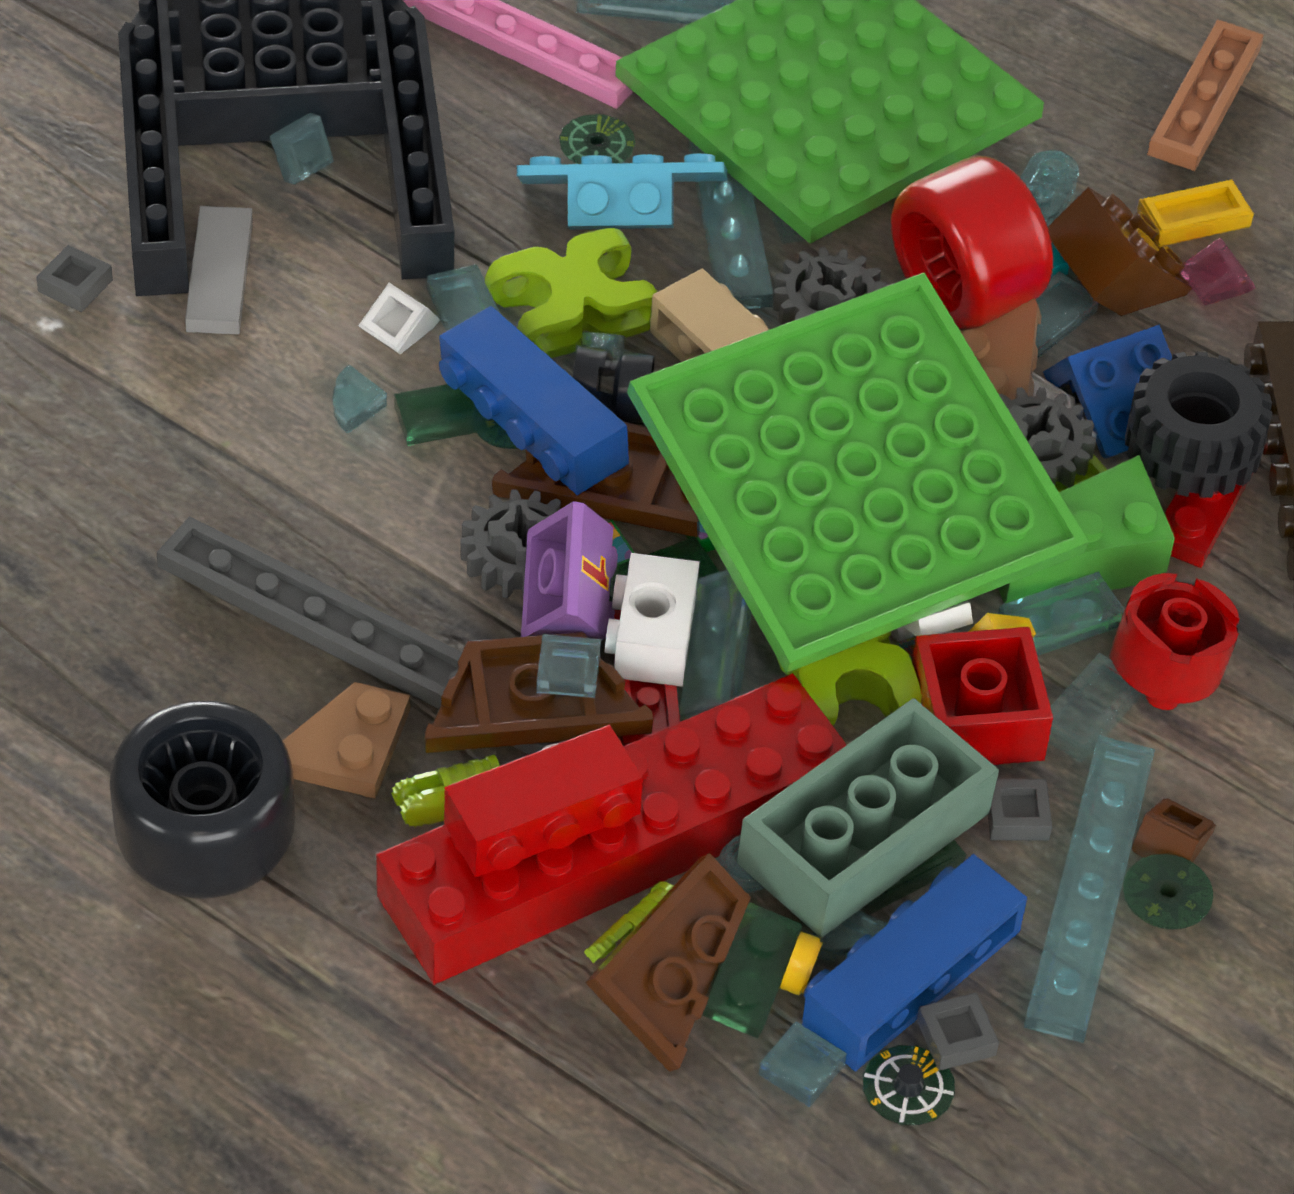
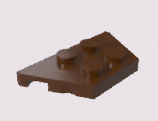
M625 423L628 431L629 464L579 495L572 492L560 480L554 481L544 471L541 463L527 450H525L526 460L509 474L501 469L492 479L493 494L497 497L510 499L511 490H517L521 499L529 500L532 493L538 491L541 495V503L547 505L550 501L557 498L561 501V509L574 501L586 504L600 517L693 537H698L700 532L698 517L645 426Z
M584 632L468 641L458 660L457 673L453 678L449 679L441 696L439 712L433 724H428L425 730L426 753L567 741L607 725H611L617 736L650 734L653 727V715L646 705L639 707L624 690L625 680L612 665L605 663L600 658L599 650Z

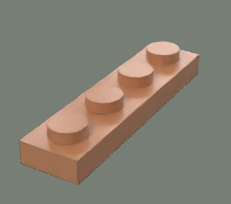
M1217 19L1153 134L1147 155L1193 171L1196 170L1261 50L1263 34Z

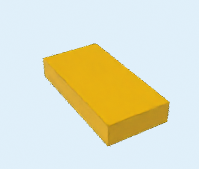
M1233 179L1139 199L1137 211L1144 213L1158 228L1160 233L1155 239L1161 246L1251 227L1254 215Z

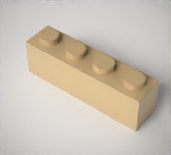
M703 268L652 295L650 333L681 362L769 330L765 322L758 315L749 312L734 298L726 285L718 283Z

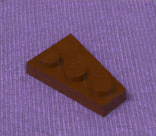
M710 853L700 857L585 982L669 1072L680 1069L687 1052V1048L684 1046L694 1022L700 1019L709 999L706 997L712 979L718 965L726 959L751 899L746 891Z

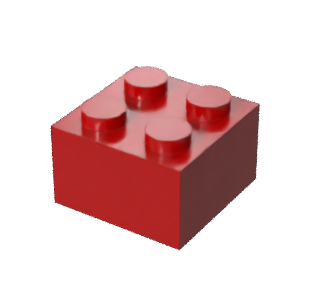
M1030 627L916 636L912 664L921 689V704L993 765L1045 761L1053 714Z

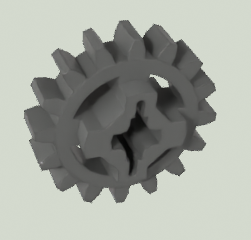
M820 247L817 257H812L806 251L799 252L798 264L790 260H786L783 263V273H776L772 308L773 311L780 312L779 324L783 325L888 286V284L880 281L881 270L879 267L866 270L867 258L863 255L852 261L847 259V249L842 248L837 256H830L826 247Z
M1022 387L1017 388L1014 400L999 394L1054 485L1059 481L1069 488L1074 486L1076 474L1086 475L1089 461L1093 458L1096 438L1092 437L1093 421L1082 420L1084 408L1081 405L1071 408L1066 407L1067 395L1064 393L1056 396L1054 400L1046 398L1047 393L1044 387H1039L1036 396H1028Z
M511 490L509 501L503 502L494 494L489 496L488 510L475 505L472 508V520L463 521L462 538L460 539V557L462 561H467V575L469 577L482 575L481 588L485 591L493 588L496 584L502 586L503 598L508 599L514 589L522 590L524 596L528 529L560 510L561 501L556 498L546 505L541 503V495L538 491H534L529 500L521 499L517 490Z

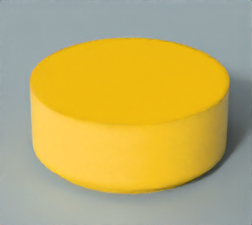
M800 931L780 989L800 996V993L804 994L823 943L820 942L821 938Z

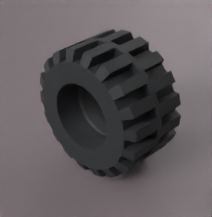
M1197 351L1195 356H1187L1185 352L1173 354L1172 360L1161 358L1155 361L1152 369L1146 368L1142 372L1139 383H1136L1125 434V445L1129 447L1127 452L1129 459L1139 455L1149 478L1153 477L1156 479L1155 485L1163 490H1166L1168 487L1176 489L1177 495L1188 497L1190 492L1198 493L1200 498L1212 497L1215 491L1223 495L1234 492L1235 484L1244 486L1250 481L1252 473H1256L1259 468L1272 417L1270 394L1263 393L1265 385L1260 378L1250 377V369L1242 364L1235 366L1230 363V358L1219 355L1218 358L1208 357V352Z

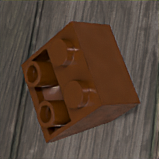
M1088 187L1048 226L1051 242L1093 300L1120 316L1184 297L1193 289L1181 273L1185 268L1183 261L1168 246L1163 245L1161 247L1155 239L1160 233L1156 225L1141 211H1137L1133 215L1129 208L1113 194L1105 198Z

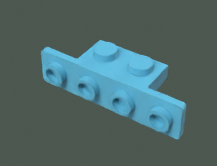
M688 154L684 156V162L664 163V157L660 155L633 156V163L612 164V157L601 155L581 157V164H561V159L558 157L538 156L530 158V165H517V177L522 184H568V227L570 230L673 228V182L727 181V168L724 162H715V155Z

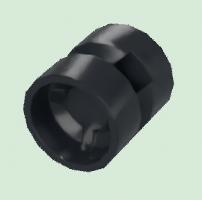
M578 346L573 378L623 422L644 424L627 391L630 381L654 372L655 355L625 351L618 359L613 358L609 349ZM602 376L615 377L613 394L601 391Z

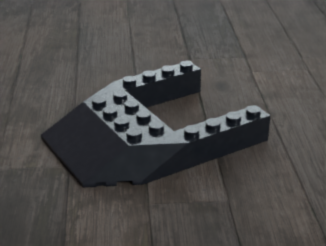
M140 0L138 2L139 11L131 23L125 22L118 33L131 246L136 296L189 293L178 146L383 134L401 279L454 276L455 231L425 17L415 6L409 8L403 0Z

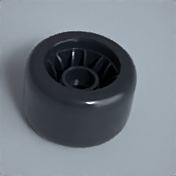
M202 700L175 704L163 708L139 722L127 734L114 756L110 773V795L116 840L129 866L142 879L154 887L170 894L188 898L227 896L247 889L266 877L281 861L288 850L295 826L293 767L289 752L281 737L264 719L255 713L237 705L219 701Z

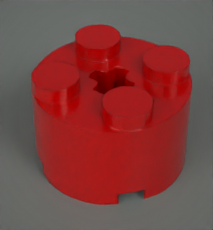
M1173 573L1149 576L1133 588L1109 654V662L1118 671L1120 676L1131 687L1144 694L1149 704L1161 710H1172L1178 704L1197 702L1213 694L1221 683L1239 634L1237 628L1240 620L1238 610L1225 593L1209 582L1196 578L1194 585L1175 581L1178 574Z

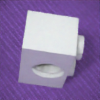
M631 553L627 576L616 575L612 609L621 610L620 620L609 618L605 653L615 654L614 668L623 679L683 687L696 601L699 561Z

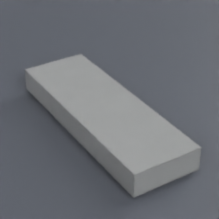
M200 206L185 316L186 332L240 334L253 225L252 208Z

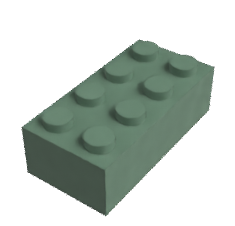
M913 698L745 817L742 823L737 864L822 938L987 816L990 812L999 769Z

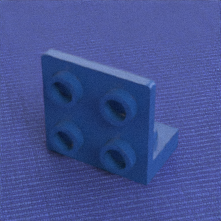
M1159 324L1068 356L1043 371L1046 380L1058 388L1070 385L1072 393H1077L1087 420H1092L1094 423L1093 432L1096 433V444L1103 458L1107 459L1128 451L1129 447L1125 445V434L1136 383H1139L1140 375L1146 368L1152 369L1153 363L1161 358L1172 360V355Z

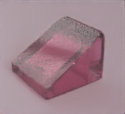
M1221 237L1185 261V268L1181 271L1205 306L1249 293L1256 288L1247 272Z

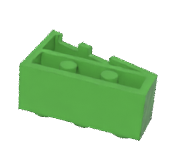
M1138 455L1059 492L1089 541L1083 554L1001 586L998 589L1005 607L1132 587L1149 576L1167 573L1175 537L1140 456Z

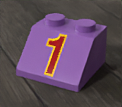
M573 501L528 529L521 637L584 632L593 644L606 639L609 618L614 619L615 613L614 609H612V602L609 601L610 579L613 577L617 567L618 554L617 549L612 546L613 526L584 503Z

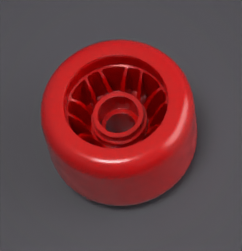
M987 156L965 158L911 183L896 198L891 214V233L895 253L904 277L908 279L925 273L959 330L984 326L1033 298L1035 300L1038 299L1048 287L1053 270V249L1047 224L1040 207L1026 184L1004 163Z

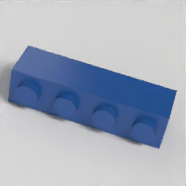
M489 306L439 335L441 351L439 370L445 382L451 388H459L467 395L484 418H492L507 432L510 440L520 450L526 449L541 463L544 471L554 481L560 480L572 492L579 495L629 464L627 425L495 308Z
M972 854L956 868L952 866L945 868L934 879L929 891L915 902L907 900L902 903L892 914L888 925L873 937L870 934L864 935L852 946L846 959L832 971L824 969L813 977L803 995L805 1005L802 1027L856 1072L917 1020L919 1007L941 1000L1020 932L1027 896L975 854Z

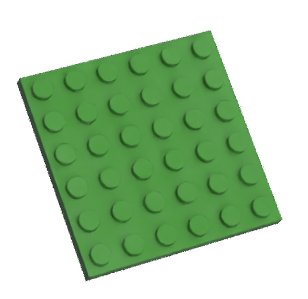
M736 0L616 61V77L705 154L715 155V162H724L727 173L810 244L897 197L911 183L968 158L1042 118L1044 102L916 0Z
M925 273L642 376L629 383L628 396L785 673L1083 554L1089 544L1087 537Z

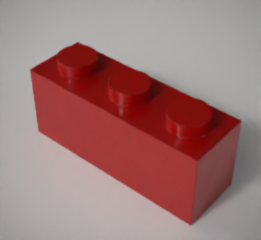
M607 725L444 787V824L476 878L494 870L503 871L510 869L523 859L551 848L561 849L567 847L577 838L605 827L615 828L625 824L632 817L641 813L643 777L611 725Z

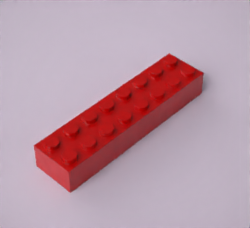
M792 673L624 746L643 777L641 813L632 817L625 824L615 828L605 827L577 838L567 847L561 849L551 848L523 859L510 869L503 871L494 870L476 878L444 824L376 854L377 897L433 985H436L653 887L658 882L666 881L684 873L704 855L710 853L714 858H717L739 848L742 823L745 817L844 748L847 744Z

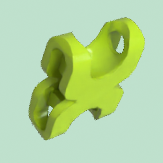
M605 228L574 236L567 243L565 257H560L550 249L543 247H532L504 255L492 262L484 281L491 297L500 306L534 307V309L522 315L517 329L550 358L575 352L578 346L582 344L584 331H589L601 340L616 341L650 330L652 295L658 292L653 284L646 280L627 282L614 280L624 275L628 269L632 252L628 239L622 231L616 228Z
M892 631L788 673H785L778 660L781 670L787 675L793 673L833 726L838 718L839 705L849 700L867 701L879 707L885 717L913 698L921 704V689L908 652L899 645L890 644L889 636Z

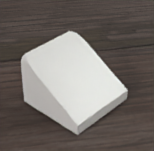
M388 283L358 326L397 353L402 354L431 331L440 319L429 308L391 283Z

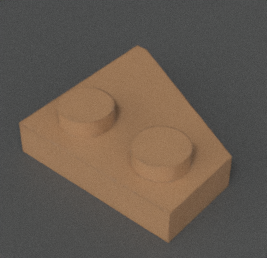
M1035 298L984 326L960 331L998 394H1003L1010 400L1015 399L1016 389L1020 387L1027 392L1028 396L1034 395L1035 384L1032 379V373L1037 367L1038 348L1035 342L1037 324H1041L1042 319Z
M357 682L351 684L283 740L290 755L293 778L376 799L410 712V695Z

